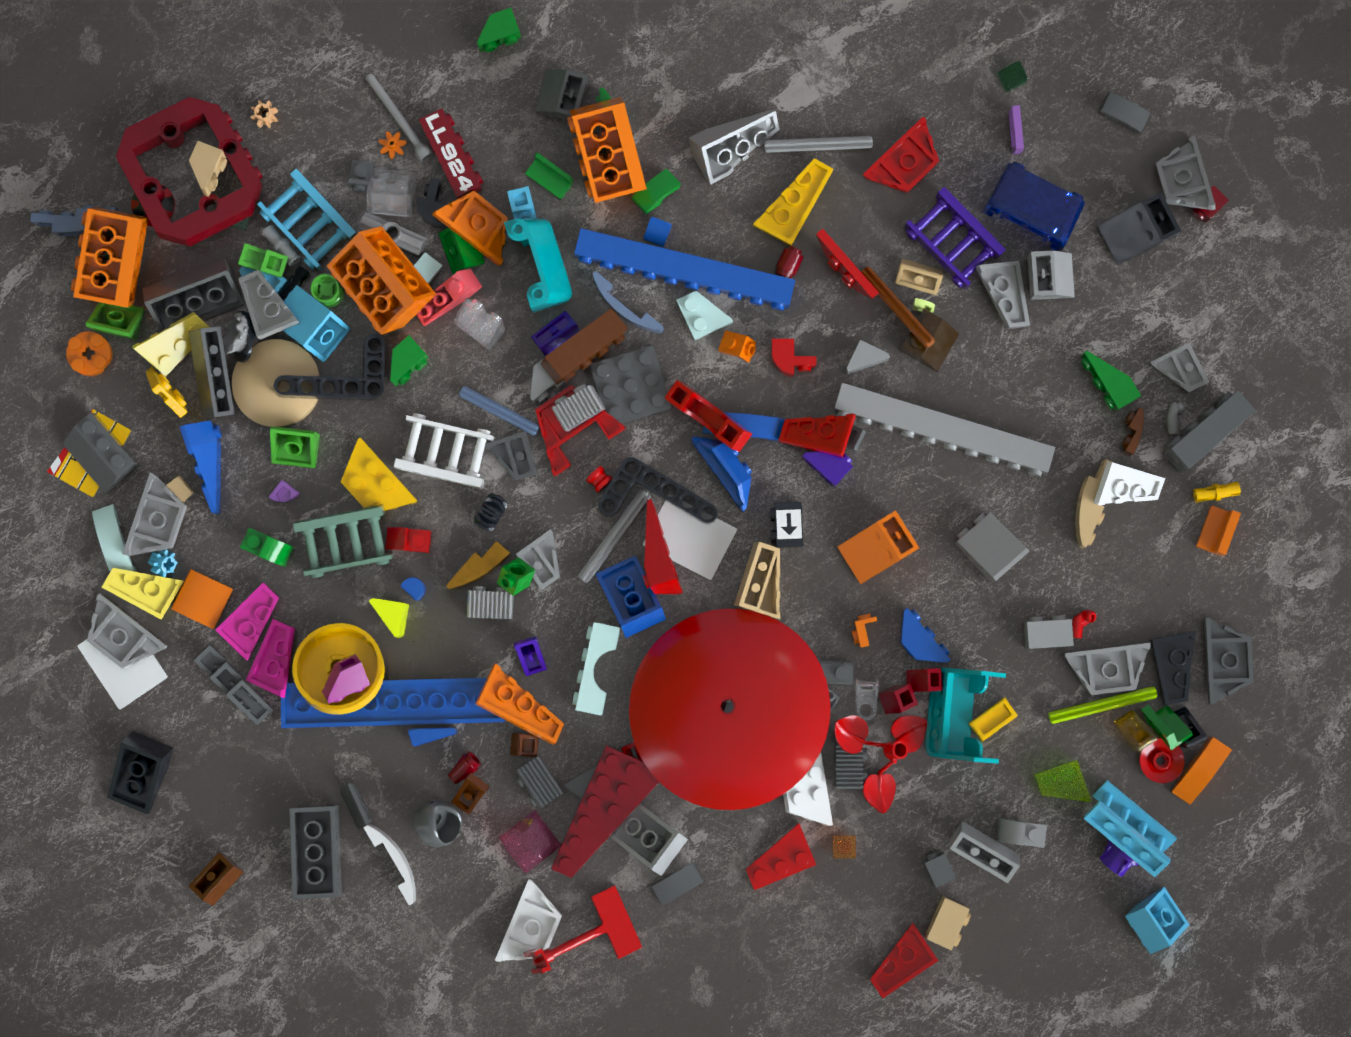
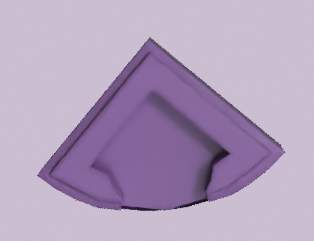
M281 480L269 498L277 502H288L298 497L300 493Z

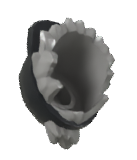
M248 308L240 309L234 315V319L225 324L229 331L223 337L224 352L226 354L234 352L236 360L242 363L251 357L252 347L259 341Z

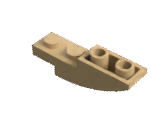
M1107 459L1101 462L1095 478L1091 476L1085 477L1080 489L1076 507L1075 527L1078 547L1082 549L1086 548L1087 545L1091 546L1096 536L1093 533L1096 525L1100 526L1105 516V513H1102L1104 506L1094 504V500L1107 461H1109Z

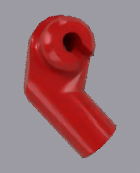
M1089 609L1083 610L1074 616L1072 620L1073 638L1082 639L1083 627L1096 620V613Z

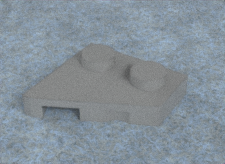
M551 529L516 554L535 569L533 579L541 590H544L560 578L554 535Z

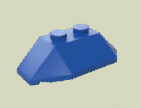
M694 436L691 439L692 444L743 513L747 508L751 476L749 475L752 473L751 469L745 462L741 464L736 457L739 455L738 451L729 448L722 441Z

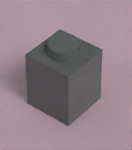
M938 850L926 855L927 859L922 861L934 887L937 888L957 879L945 853H939Z

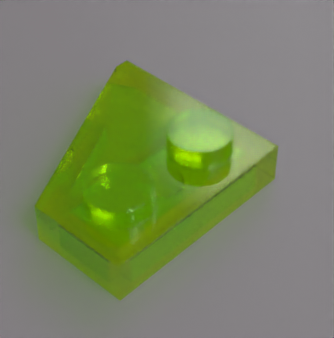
M1077 760L1034 774L1041 796L1084 802L1092 801Z

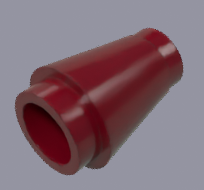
M472 752L463 754L448 774V777L453 783L458 784L467 778L470 773L473 774L478 771L481 762Z

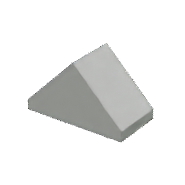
M860 340L845 370L846 375L888 361L890 358L889 353Z

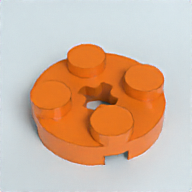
M91 331L82 332L72 337L68 342L66 350L67 361L71 368L84 376L101 374L110 364L113 355L110 343L100 334ZM88 348L91 351H95V355H91L90 360L84 356V352Z

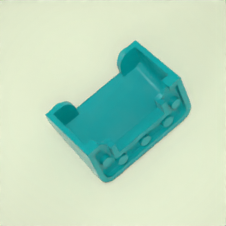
M523 218L504 222L510 240L520 241L524 247L530 245L541 282L531 285L527 291V298L532 312H539L568 302L572 296V289L551 223L544 218Z

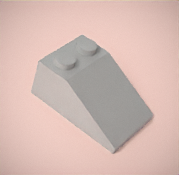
M639 804L610 836L620 846L661 876L688 840L642 804Z

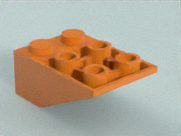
M895 510L837 546L861 585L918 550L919 546Z

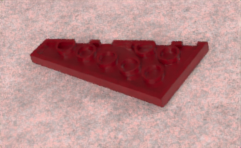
M608 745L605 746L551 866L552 870L572 878L659 783L642 760Z

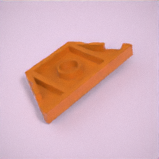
M475 191L458 198L432 213L434 217L497 266L503 263V258H501L502 247L505 245L506 239L504 222L508 221V217Z

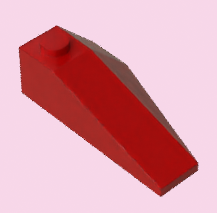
M652 499L647 500L644 559L646 575H643L647 588L651 587L654 594H681L683 591L675 566L669 556L670 551L665 537H663L664 533Z

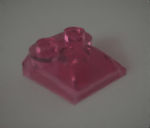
M536 810L499 837L506 850L525 873L533 869L561 846Z

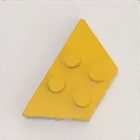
M151 366L145 372L152 391L156 395L159 394L163 401L181 418L187 413L185 407L187 403L184 400V396L177 389L173 390L169 380Z
M359 438L341 480L346 489L364 508L383 504L386 511L416 503L417 499L362 438Z

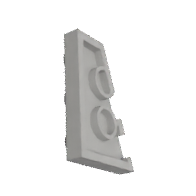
M1019 261L976 266L975 268L1006 329L1030 326Z
M259 270L238 278L257 338L263 339L300 323Z

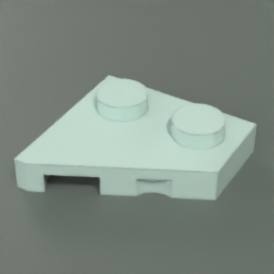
M697 291L676 300L695 341L733 323V320Z

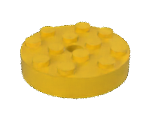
M335 623L316 629L301 642L293 659L292 672L296 687L302 697L312 707L324 713L347 714L361 709L376 696L383 683L385 665L382 653L371 635L357 626ZM356 654L363 665L370 685L361 692L345 696L339 702L328 704L322 690L334 664Z

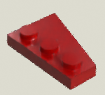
M852 413L845 416L829 415L822 418L785 419L779 441L843 457L856 416Z
M914 923L911 924L870 979L882 999L939 961Z

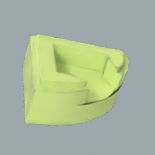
M915 298L912 306L914 311L922 312L925 308L934 313L935 304Z

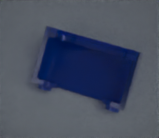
M1013 162L1005 166L982 213L992 217L993 213L996 215L1001 214L999 216L1000 219L1006 218L1043 237L1042 240L1044 242L1049 239L1050 243H1052L1050 248L1060 252L1066 246L1085 206L1082 195L1076 192L1070 193L1025 170L1022 164Z

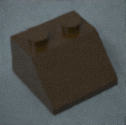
M924 308L917 320L932 335L935 340L934 344L929 348H925L910 331L900 351L938 372L959 333L945 320Z

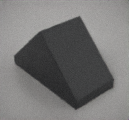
M1187 707L1174 712L1193 734L1192 737L1181 743L1180 747L1189 748L1208 739Z

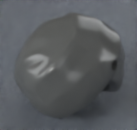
M432 799L423 804L414 815L416 832L421 841L427 846L435 848L450 845L460 835L462 815L451 802Z

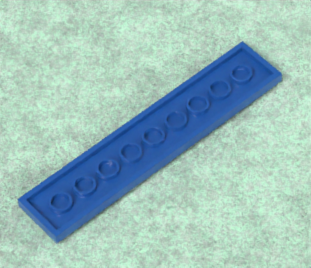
M487 678L384 680L376 696L367 705L347 714H329L315 709L302 697L295 683H287L285 698L281 697V728L505 722V720L475 704Z

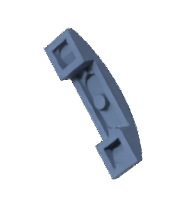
M597 271L593 273L599 293L617 315L640 329L662 333L664 327L648 313L641 319L609 294L613 289V285Z

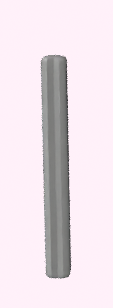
M871 136L764 141V151L766 153L867 149L873 146Z
M641 489L578 574L579 579L589 583L644 508L647 500L651 498L647 491Z

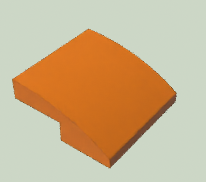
M190 569L171 609L214 629L233 588Z

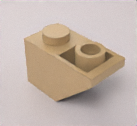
M197 141L189 162L204 196L209 197L211 191H215L217 187V177L220 171H224L227 159L223 150Z

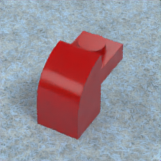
M794 339L771 340V359L773 365L783 375L793 377L794 368H798L799 372H810L811 368L816 367V356H794Z

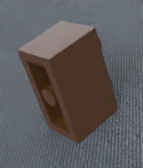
M219 852L188 887L202 901L214 906L244 871L230 857Z

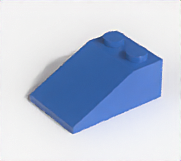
M636 555L596 573V577L625 638L666 620L656 595L651 587L647 588L643 579L645 573Z

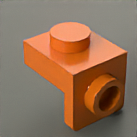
M725 330L718 351L722 354L738 357L746 362H750L756 350V341L746 335Z
M871 614L857 616L858 621L853 622L855 631H851L853 642L858 644L859 648L870 646L865 624L877 621V617L871 618Z

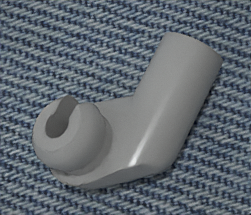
M1172 402L1169 405L1167 414L1169 434L1179 433L1178 414H1183L1185 411L1182 402Z

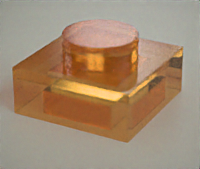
M833 835V858H856V835Z

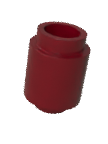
M790 246L789 249L784 248L775 266L777 268L775 274L790 279L792 276H795L804 258L800 255L802 251L793 246Z

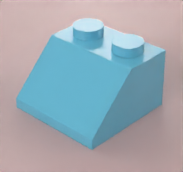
M1165 887L1135 905L1125 916L1150 954L1171 946L1189 926V923Z

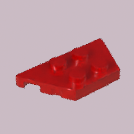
M923 116L862 176L865 179L908 193L939 163L937 152L933 146L932 136L929 134L926 124V118Z
M822 228L816 236L826 258L829 260L827 261L829 267L834 272L838 270L843 276L841 280L849 289L852 287L855 291L873 299L879 292Z

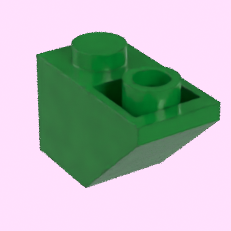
M512 8L489 16L477 41L480 52H492L497 49V46L503 44L512 45L521 38Z
M410 335L392 349L390 381L395 386L399 384L401 386L404 385L411 378L410 374L413 371L421 370L428 363L426 360L429 357Z

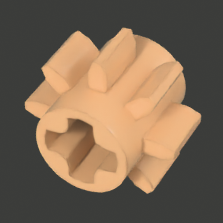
M259 100L256 107H251L255 114L251 116V119L253 121L258 120L257 126L259 128L262 125H267L268 128H271L270 124L273 121L278 122L274 115L278 113L277 108H271L272 103L270 101L264 104ZM267 111V117L263 118V112Z

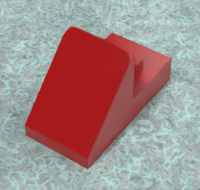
M387 527L385 549L430 553L432 531L404 527Z

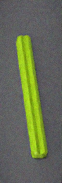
M1151 686L1048 713V718L1051 724L1155 699L1157 698V691L1155 687Z

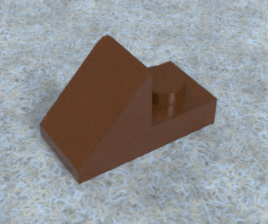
M470 773L451 802L470 815L489 789V786L480 778Z

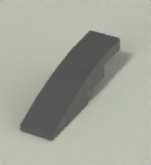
M210 643L193 659L209 675V678L225 692V695L257 726L273 711V708Z

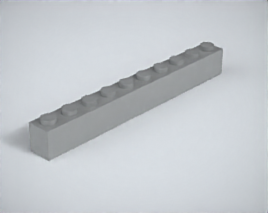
M842 383L833 411L838 412L837 416L854 413L856 418H859L858 422L862 424H879V428L885 431L899 430L901 435L913 438L914 435L922 437V441L925 443H942L945 449L956 451V448L965 450L964 454L968 456H985L988 462L998 464L999 461L1008 463L1007 467L1020 470L1021 467L1028 469L1029 474L1041 477V474L1045 475L1048 473L1056 448Z

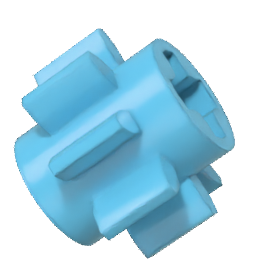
M167 550L152 552L148 561L152 567L150 571L162 577H166V573H173L178 563L173 558L175 553Z

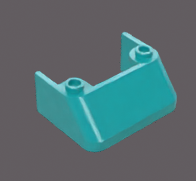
M941 668L943 691H930L925 743L927 754L938 758L999 764V759L982 757V743L977 738H970L971 727L968 723L972 721L974 693L981 694L986 691L989 677L1006 678V673Z

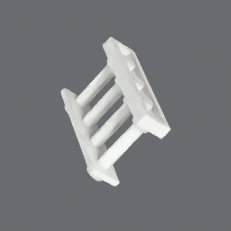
M413 413V416L406 415V420L413 423L405 456H402V460L397 458L395 460L394 467L396 469L474 488H483L484 480L479 478L480 474L478 472L486 441L493 442L495 439L494 436L490 435V431L478 428L477 432L437 423L425 420L426 416ZM422 425L434 428L427 461H424L423 465L415 463L414 459ZM443 430L456 433L449 464L445 467V470L436 468L437 464H435ZM464 436L478 439L470 471H467V474L464 475L458 473L459 469L456 468Z

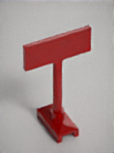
M616 886L591 896V900L602 922L601 925L552 949H530L523 953L525 957L533 958V964L536 967L531 969L532 974L545 973L551 970L549 963L554 961L555 957L604 933L607 934L618 959L642 948Z

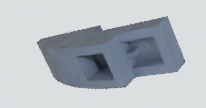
M84 205L83 208H76L75 216L70 212H61V215H53L51 211L39 210V213H31L30 222L36 226L52 227L51 232L56 236H80V234H84L85 225H82L83 213L87 212L88 208L96 206ZM105 207V209L119 211L115 207Z

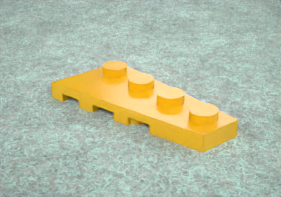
M814 158L792 184L782 192L778 199L767 208L763 215L753 223V226L792 246L832 174L833 168Z

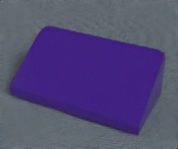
M564 311L533 334L531 338L544 356H546L581 330L570 315Z

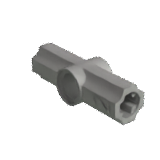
M365 212L358 227L360 231L380 226L387 233L395 229L398 231V234L392 239L399 248L418 256L422 253L427 238L402 228L395 222L386 221L368 212Z

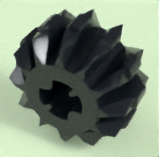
M488 494L474 518V523L483 530L489 532L494 530L508 506L507 501L498 494Z

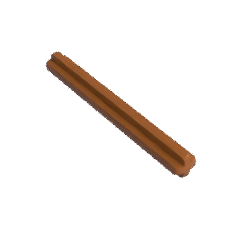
M869 266L861 270V273L879 292V297L925 348L933 345L935 340L878 275Z

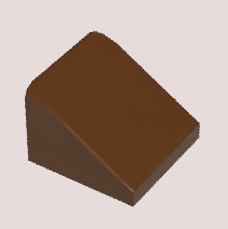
M512 733L510 755L537 757L539 737L533 734Z

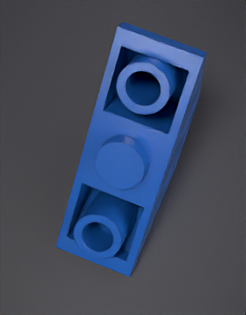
M905 608L901 616L899 639L902 647L913 660L949 662L951 659L948 657L950 652L942 643L940 645L936 643L933 639L935 634L928 626L924 628L919 622L921 617L914 609L910 611L908 608Z

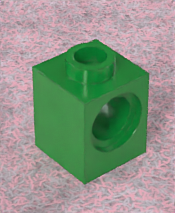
M518 557L502 567L496 584L514 596L530 586L535 569Z

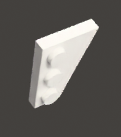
M1107 461L1094 504L1105 505V503L1117 504L1125 501L1158 500L1165 478Z

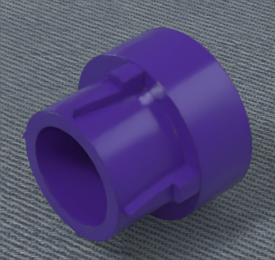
M1109 839L1107 840L1108 845L1105 847L1106 850L1099 857L1111 871L1121 877L1131 866L1139 865Z

